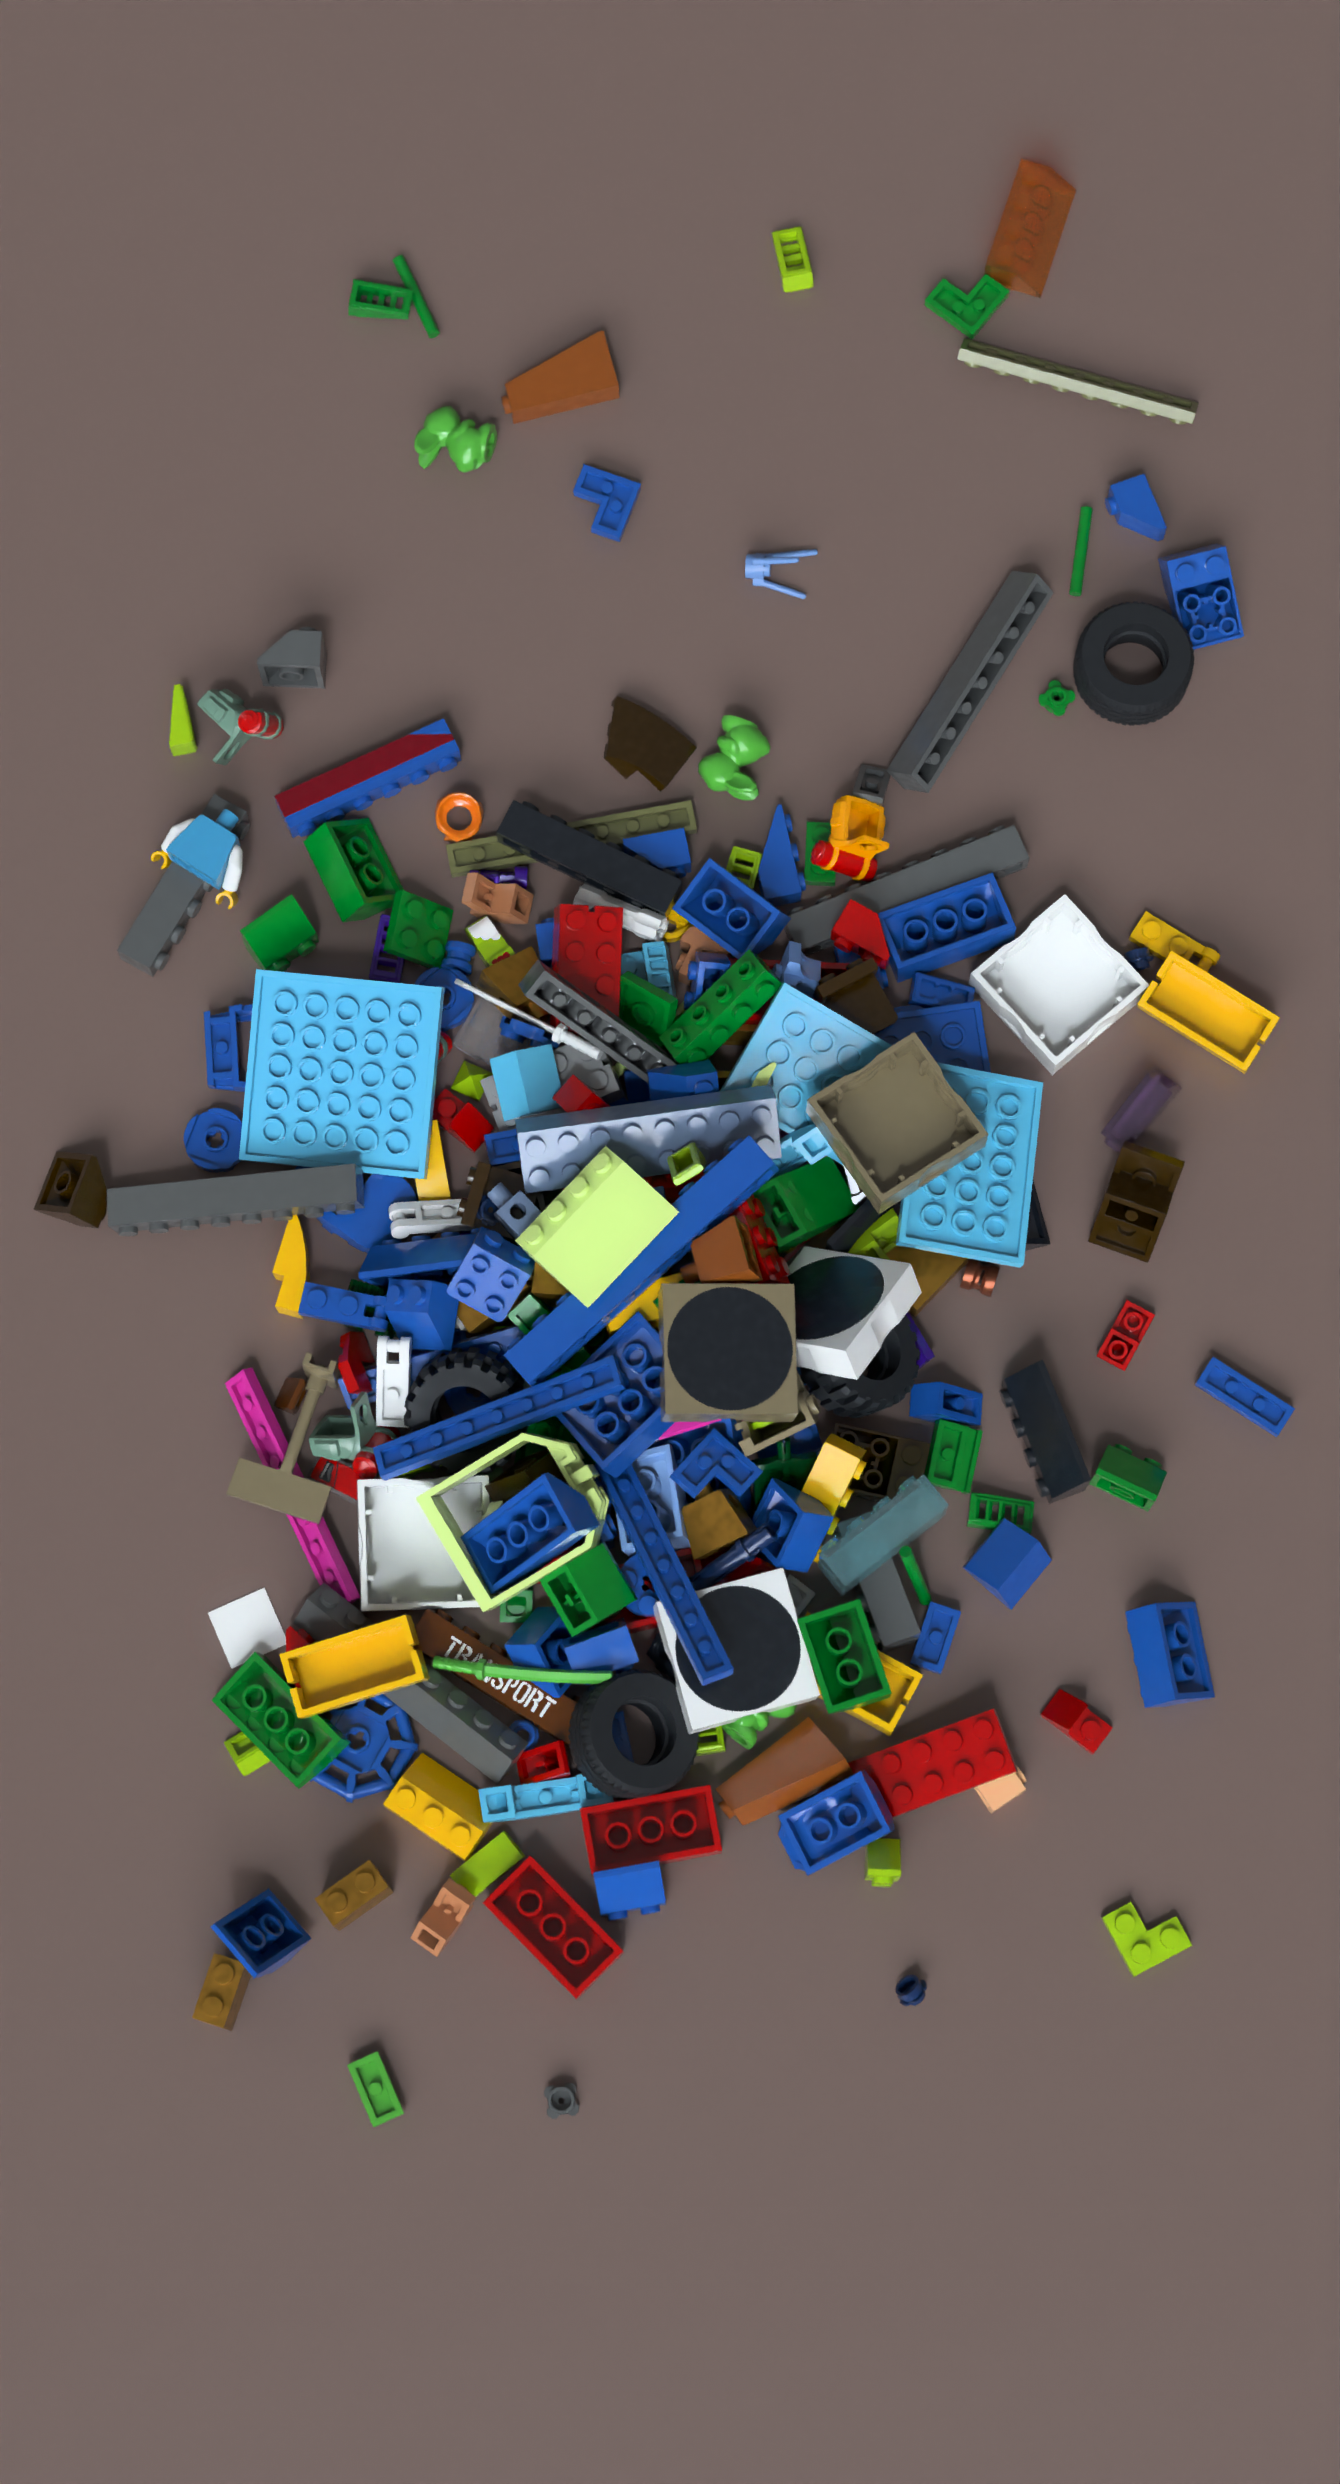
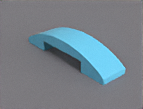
M815 1124L798 1129L780 1139L782 1158L771 1159L780 1170L769 1180L795 1170L807 1161L812 1165L833 1151Z
M578 1774L576 1777L530 1784L478 1789L483 1823L556 1815L579 1811L580 1808L614 1802L612 1795L608 1796L605 1792H600L598 1788H594L592 1783H589L582 1774Z

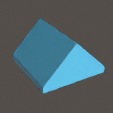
M552 1044L515 1050L489 1059L504 1121L562 1108L552 1099L562 1087Z

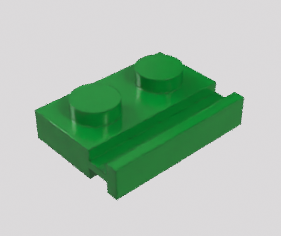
M943 1419L936 1420L923 1483L959 1491L963 1494L970 1493L983 1431L971 1429L968 1426Z

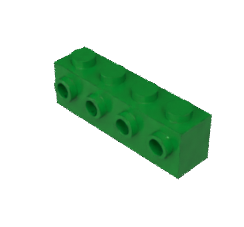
M749 949L659 1039L673 1058L680 1064L707 1060L778 991L782 982L771 968Z

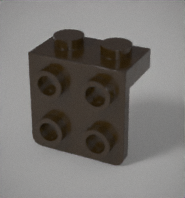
M873 957L866 961L859 958L845 967L847 971L838 976L835 973H831L818 981L819 986L816 987L813 994L817 1002L873 1035L896 1023L898 1016L875 977L879 968Z
M479 1161L477 1168L472 1166L470 1168L466 1185L471 1186L468 1199L461 1198L457 1216L462 1217L461 1224L473 1228H481L482 1226L496 1231L504 1237L513 1239L499 1222L494 1226H486L482 1224L481 1219H477L476 1216L482 1197L487 1195L500 1182L513 1196L518 1191H522L534 1205L538 1192L525 1193L521 1174ZM489 1207L488 1212L492 1213L493 1208ZM519 1208L510 1209V1214L513 1218H522L523 1214Z

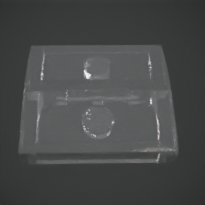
M478 996L452 1045L477 1061L482 1060L491 1065L489 1059L515 1050L526 1049L530 1040L525 1038L522 1044L500 1035L502 1029L498 1027L504 1015L492 1002ZM521 1017L515 1019L534 1026L533 1023Z

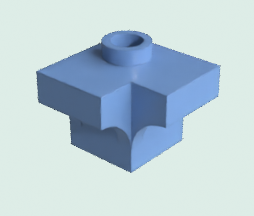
M789 941L780 964L775 963L772 971L781 982H785L814 999L813 994L816 987L819 986L818 981L821 979V961L806 957L801 951V943Z

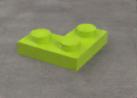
M1132 1902L1101 1918L1133 1977L1192 1946L1177 1916L1147 1931Z

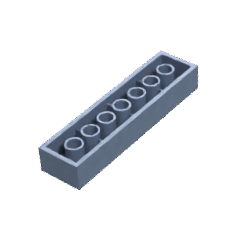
M771 1084L515 1120L525 1193L566 1188L605 1146L641 1177L670 1174L667 1162L668 1156L691 1142L696 1143L705 1157V1168L715 1160L721 1161L729 1153L728 1148L739 1138L745 1139L748 1135L770 1159L782 1158L776 1097Z

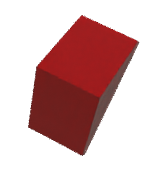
M558 1740L525 1751L516 1763L521 1785L571 1777L564 1740Z

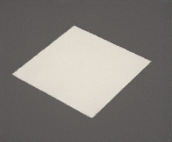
M265 1588L208 1612L232 1669L244 1664L254 1652L264 1655L286 1645V1636Z

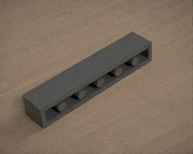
M214 794L202 814L215 822L223 809L231 811L239 818L231 832L239 840H243L250 828L247 812ZM172 861L117 949L121 960L154 977L157 970H163L169 960L170 954L168 952L174 943H180L186 932L184 926L190 917L195 918L202 906L201 899L205 892H211L214 887Z

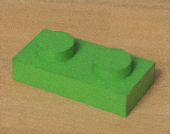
M378 2051L347 2065L373 2127L405 2114Z

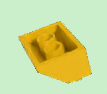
M421 1753L401 1776L383 1803L384 1807L465 1862L472 1856L494 1823H483L478 1790L424 1753Z

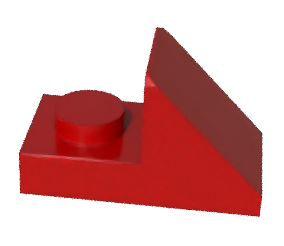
M446 1088L434 1101L432 1120H438L440 1127L474 1153L485 1142L484 1135L491 1134L495 1130L469 1101L465 1104Z
M1059 1689L1040 1716L1093 1755L1113 1727L1087 1708L1089 1706L1087 1703Z

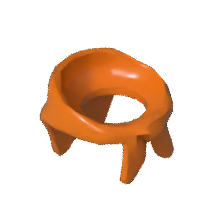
M452 792L437 801L435 820L437 828L446 835L444 837L445 841L459 842L462 840H472L471 837L481 827L484 814L481 802H478L470 794ZM454 807L466 808L472 815L471 824L464 830L452 829L447 823L448 812Z

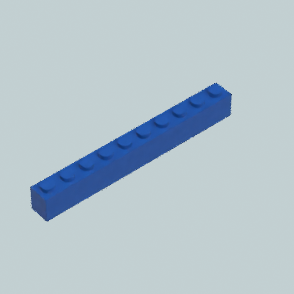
M750 1135L745 1139L739 1138L728 1148L729 1153L721 1161L715 1160L710 1163L703 1171L705 1175L696 1183L690 1182L679 1192L680 1197L671 1204L679 1213L588 1308L573 1294L567 1292L557 1301L556 1305L558 1307L549 1315L547 1313L541 1315L532 1324L533 1329L524 1337L522 1335L518 1336L508 1345L509 1351L504 1354L505 1358L529 1385H537L550 1377L691 1250L692 1241L724 1221L780 1170Z

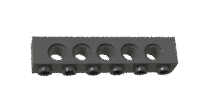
M540 960L535 962L519 983L526 997L647 1083V1069L680 1064L670 1053Z

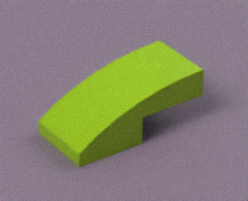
M893 1208L875 1221L860 1236L848 1253L890 1260L886 1253L897 1246L896 1238L899 1216Z
M503 1831L450 1874V1877L454 1882L464 1886L472 1895L477 1897L526 1856L509 1834Z

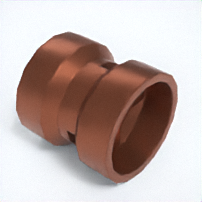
M969 1259L960 1288L966 1290L976 1289L982 1295L991 1297L1000 1267L993 1264L985 1266L980 1264L979 1260ZM982 1270H985L980 1286L978 1285Z

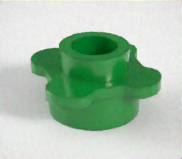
M1053 680L1049 683L1048 690L1039 696L1038 702L1055 716H1062L1065 714L1068 704L1074 702L1075 693L1072 690L1063 688L1059 681ZM1059 696L1060 700L1056 701L1054 697Z

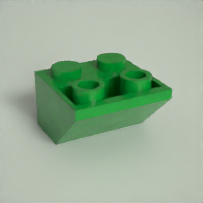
M605 1542L539 1580L572 1637L588 1630L638 1599Z

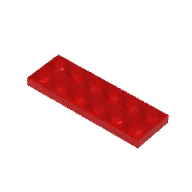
M994 1708L848 1762L854 1775L865 1770L874 1780L893 1818L1018 1772ZM826 1788V1789H824V1790H822V1791H820V1792H817L816 1795H818L819 1793H821V1792H823V1791H825V1790H827V1789H829V1788Z

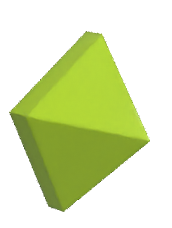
M464 1060L451 1086V1090L480 1102L484 1093L480 1080L492 1076L493 1073Z

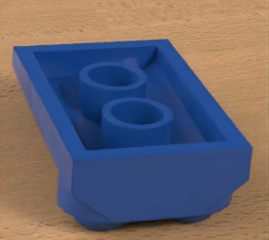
M865 1770L856 1773L778 1816L781 1821L778 1836L794 1868L805 1871L807 1876L875 1840L885 1837L895 1830L892 1814L877 1784Z

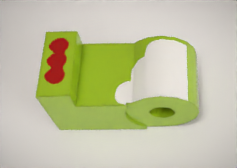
M486 915L464 928L471 944L476 947L477 953L486 967L515 954L511 946L506 943Z

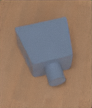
M501 1182L487 1194L499 1208L495 1212L494 1217L514 1240L542 1213L522 1191H518L513 1196ZM519 1208L523 1214L522 1218H513L510 1214V1209Z

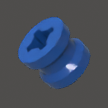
M447 941L445 946L447 955L442 960L441 968L449 969L450 967L461 971L464 975H470L473 969L471 959L476 956V947L461 941Z

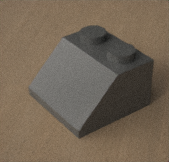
M311 627L290 630L259 656L257 665L263 686L325 689L327 652L322 631H317Z

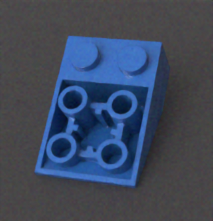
M1216 543L1158 558L1164 590L1172 615L1187 630L1194 650L1244 637L1226 546Z

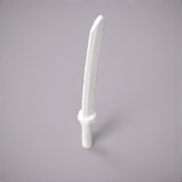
M455 979L454 983L552 1033L551 1040L557 1044L563 1042L595 1060H599L602 1057L603 1051L589 1041L568 1032L566 1025L560 1023L555 1028L460 979Z

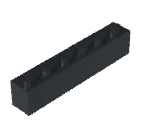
M513 800L496 832L499 843L584 884L604 891L609 896L641 909L651 910L667 918L682 891V880L679 879L675 872L665 868L661 871L651 866V862L642 856L635 855L632 857L623 853V849L617 844L609 841L605 844L595 839L594 834L583 828L575 830L567 826V822L556 815L548 817L540 813L535 805L523 801L521 804Z

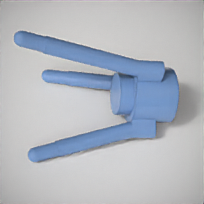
M811 549L769 554H747L745 578L753 579V586H764L805 599V593L765 580L764 577L771 576L772 564L798 563V557L817 555L818 551Z

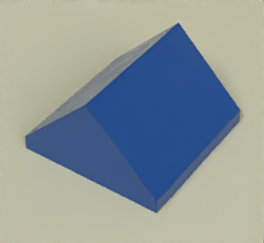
M1002 1518L963 1568L1007 1608L1012 1610L1052 1559L1039 1540L1006 1518Z

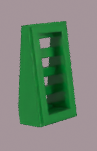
M353 279L348 315L368 318L409 319L413 289ZM361 296H367L366 303L360 302ZM373 296L379 297L378 305L372 304ZM385 297H391L389 307L384 306ZM397 297L403 298L401 309L395 308Z
M971 1492L967 1527L993 1530L1004 1518L1005 1506L1011 1507L1010 1522L1031 1535L1034 1502ZM980 1503L986 1504L985 1519L979 1518ZM993 1505H999L997 1521L991 1520ZM1018 1508H1024L1023 1525L1016 1524Z

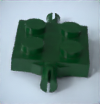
M786 1437L784 1438V1445L783 1440L777 1442L778 1455L751 1460L763 1471L753 1483L755 1512L771 1478L778 1479L802 1491L817 1460L816 1452L793 1454L790 1449V1438Z

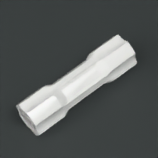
M583 884L574 897V905H589V909L594 906L623 907L622 928L648 941H662L669 923L667 917L621 901L587 884Z

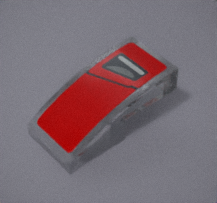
M317 1457L306 1479L331 1486L332 1493L357 1505V1480L367 1478L357 1475L352 1467L353 1465L343 1460L334 1461L324 1457Z

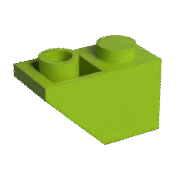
M879 1838L866 1845L865 1880H872V1886L891 1887L893 1881L897 1882L901 1877L900 1839Z

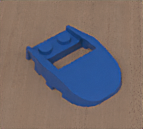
M253 1004L229 1006V1012L211 1015L210 1011L204 1012L207 1083L210 1089L245 1092L246 1081H240L237 1022H251Z
M297 1166L294 1170H296V1169L313 1168V1167ZM372 1174L364 1183L365 1208L355 1209V1213L347 1215H336L332 1211L324 1212V1216L317 1217V1219L331 1234L335 1233L346 1240L349 1245L368 1253L370 1247L380 1246L384 1240H402L394 1238L391 1234L390 1225L393 1221L389 1218V1206L397 1202L419 1201L413 1187L404 1177Z

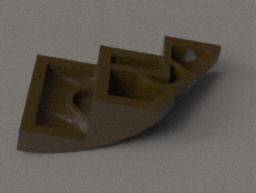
M617 696L611 703L613 707L612 721L608 725V742L605 745L603 758L625 779L639 771L661 792L668 786L697 747L657 715L627 699Z

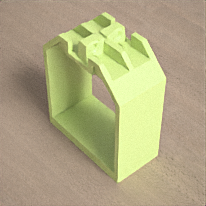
M522 1433L416 1497L483 1612L498 1607L536 1584L549 1573L599 1545L610 1499L602 1486H597L594 1479L599 1476V1473L593 1464H584L582 1459L585 1457L577 1444L535 1433ZM528 1442L547 1446L569 1486L585 1496L600 1525L586 1535L585 1543L500 1595L499 1593L490 1594L461 1539V1536L464 1534L441 1495Z

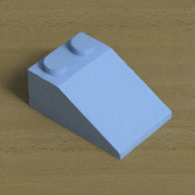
M666 1444L647 1449L632 1463V1466L674 1550L690 1548L681 1512L682 1508L688 1505L685 1491L670 1478L671 1474L677 1469L672 1446ZM617 1514L621 1550L629 1557H632L637 1553Z

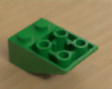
M828 1156L812 1165L807 1164L769 1180L753 1194L755 1198L761 1201L764 1207L765 1215L762 1217L767 1228L770 1227L776 1236L778 1244L775 1245L778 1255L851 1217L859 1208L858 1204L855 1205L852 1202L850 1189L832 1158Z

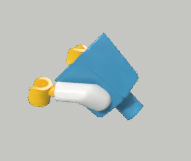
M223 809L215 822L201 814L196 819L190 818L171 827L161 845L162 850L154 852L151 855V860L156 862L163 856L164 864L161 866V869H167L173 861L219 890L223 887L224 891L216 896L215 901L217 905H220L225 895L230 899L228 909H231L238 902V895L235 891H237L243 864V850L240 847L239 839L231 832L239 818L231 811Z

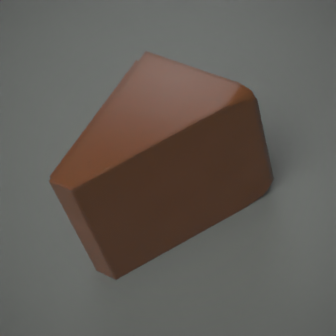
M286 1378L274 1406L292 1415L297 1414L307 1392L305 1389L306 1381L301 1378Z

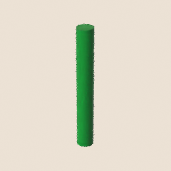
M396 256L393 259V263L405 288L413 289L412 303L429 338L437 337L440 331L404 256Z
M1083 506L1080 509L1069 594L1076 597L1082 594L1093 509L1088 506Z
M903 1546L900 1548L899 1554L921 1605H929L932 1597L911 1547Z

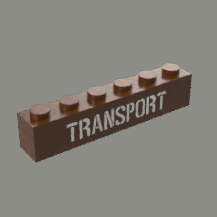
M427 1608L415 1626L419 1645L413 1647L415 1650H421L422 1654L432 1661L434 1656L437 1655L451 1659L468 1660L470 1662H478L481 1658L486 1659L488 1663L514 1666L512 1661L506 1658L508 1655L507 1651L494 1643L490 1647L479 1641L480 1634L467 1626H464L462 1630L451 1623L454 1618L438 1608L435 1613ZM453 1670L449 1671L523 1719L531 1721L537 1728L556 1740H564V1744L569 1747V1743H571L568 1735H570L568 1730L571 1726L569 1723L570 1719H572L571 1714L575 1711L574 1707L578 1704L577 1701L580 1697L574 1695L570 1699L563 1694L560 1698H554L531 1681L487 1676L484 1680H477L476 1675L454 1672Z

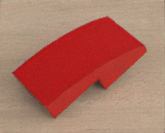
M1126 1300L1097 1357L1125 1371L1155 1314Z

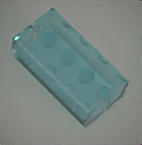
M925 1475L918 1479L914 1476L910 1477L898 1487L897 1496L893 1499L886 1496L872 1508L874 1511L866 1520L862 1516L857 1518L846 1528L848 1531L843 1538L838 1540L835 1536L820 1548L822 1551L819 1553L820 1557L817 1566L841 1596L845 1595L895 1556L901 1547L909 1545L945 1516L949 1505Z

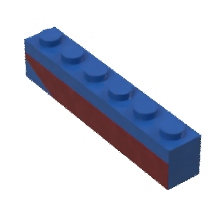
M443 718L275 795V801L292 838L298 835L305 837L312 834L317 829L316 827L325 822L340 821L346 813L355 809L357 811L364 810L370 807L374 800L383 796L385 798L395 796L401 791V788L411 783L413 785L421 784L429 778V775L437 771L446 772L453 769L458 764L457 762L461 761L460 750Z

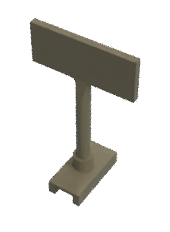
M306 1352L302 1366L308 1380L305 1388L308 1392L280 1469H274L239 1457L226 1494L319 1524L332 1487L293 1475V1469L319 1396L324 1394L326 1386L337 1389L339 1385L338 1378L341 1375L336 1361L331 1360L327 1369L325 1365H315L313 1354Z

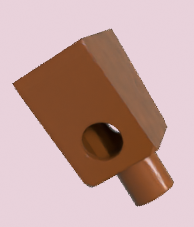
M735 1215L727 1218L692 1241L691 1250L694 1262L680 1268L685 1283H695L700 1280L702 1284H753L763 1280L748 1226Z

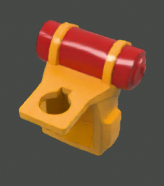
M851 795L842 796L837 799L832 809L829 840H819L815 844L811 852L810 861L812 864L820 866L824 870H831L849 876L853 880L870 882L877 871V859L874 858V855L889 849L890 843L881 840L884 836L886 818L884 807Z

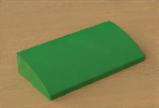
M254 1652L215 1695L212 1701L297 1788H301L330 1764L350 1741L322 1713L305 1719L298 1718L290 1693V1689L296 1688L293 1683H287L286 1676L265 1655Z

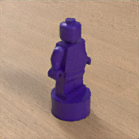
M515 866L514 872L483 870L479 873L478 870L469 871V873H479L495 884L511 882V884L516 883L527 890L528 867Z

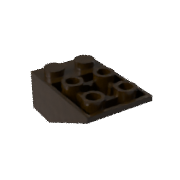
M836 1422L833 1434L866 1450L862 1461L867 1462L860 1479L853 1478L849 1489L854 1491L852 1495L881 1505L916 1512L931 1443Z

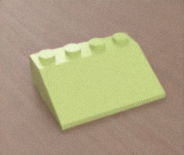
M605 1146L515 1241L535 1262L588 1308L679 1212L629 1165Z

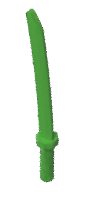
M435 1655L433 1659V1668L453 1670L454 1672L476 1675L477 1680H484L487 1676L538 1682L599 1684L610 1679L613 1675L612 1671L561 1670L493 1664L481 1658L478 1662H470L468 1660L451 1659Z

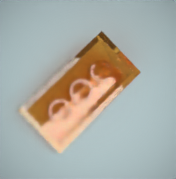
M1021 159L984 275H989L1005 288L1039 298L1042 296L1076 194V189L1051 167Z

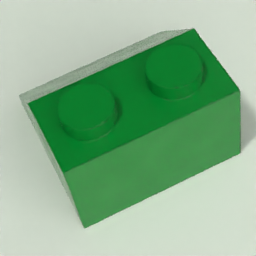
M292 894L240 930L247 951L262 970L284 972L290 967L291 961L298 956L304 957L310 954L316 948V943L319 942L315 929Z
M1108 1444L1089 1484L1148 1512L1156 1501L1167 1472L1162 1470V1465L1153 1459L1144 1458V1460L1132 1456L1133 1451L1123 1445L1115 1444L1113 1447Z

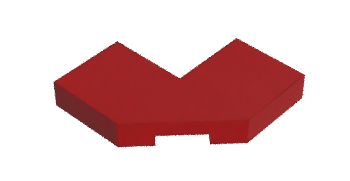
M349 1331L340 1336L339 1346L343 1349V1354L338 1357V1368L349 1394L368 1393L373 1389L364 1366L374 1363L375 1360L364 1333Z

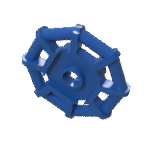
M384 1694L369 1698L388 1709L382 1716L365 1707L367 1699L359 1701L357 1706L347 1710L338 1711V1709H333L329 1711L333 1715L330 1722L347 1739L351 1734L357 1735L359 1732L364 1733L363 1740L366 1744L364 1747L358 1746L355 1750L350 1748L352 1745L350 1741L345 1749L320 1773L312 1778L310 1782H317L346 1799V1802L353 1803L355 1799L390 1789L393 1790L414 1752L418 1751L419 1744L415 1741L408 1713ZM393 1718H396L401 1740H391L387 1722ZM391 1748L400 1750L389 1772H387L381 1765ZM333 1765L348 1773L347 1784L329 1775L326 1771ZM376 1770L380 1776V1779L357 1785L356 1775L367 1774L370 1771Z

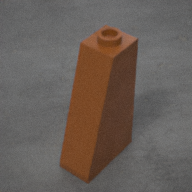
M604 331L596 332L505 384L506 395L501 396L505 415L511 413L513 424L619 398V384Z
M807 1717L715 1790L722 1799L718 1805L729 1819L735 1816L741 1825L744 1826L853 1776L854 1773L845 1757L810 1717Z

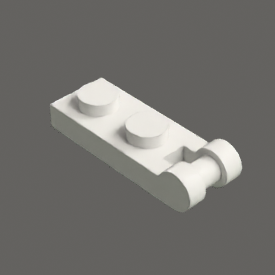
M461 1199L397 1202L391 1204L388 1208L389 1218L393 1221L390 1225L391 1234L397 1239L406 1238L410 1234L470 1231L475 1228L461 1224L462 1217L457 1216Z
M378 1336L376 1426L407 1427L404 1425V1414L407 1411L404 1405L411 1388V1337H401L400 1340L390 1339L389 1336ZM389 1352L399 1353V1361H389Z

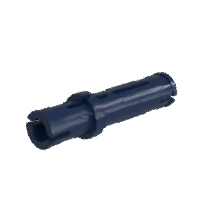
M764 1522L751 1534L737 1539L735 1545L689 1577L694 1590L698 1591L712 1587L740 1565L756 1559V1554L778 1539L774 1529L767 1522Z

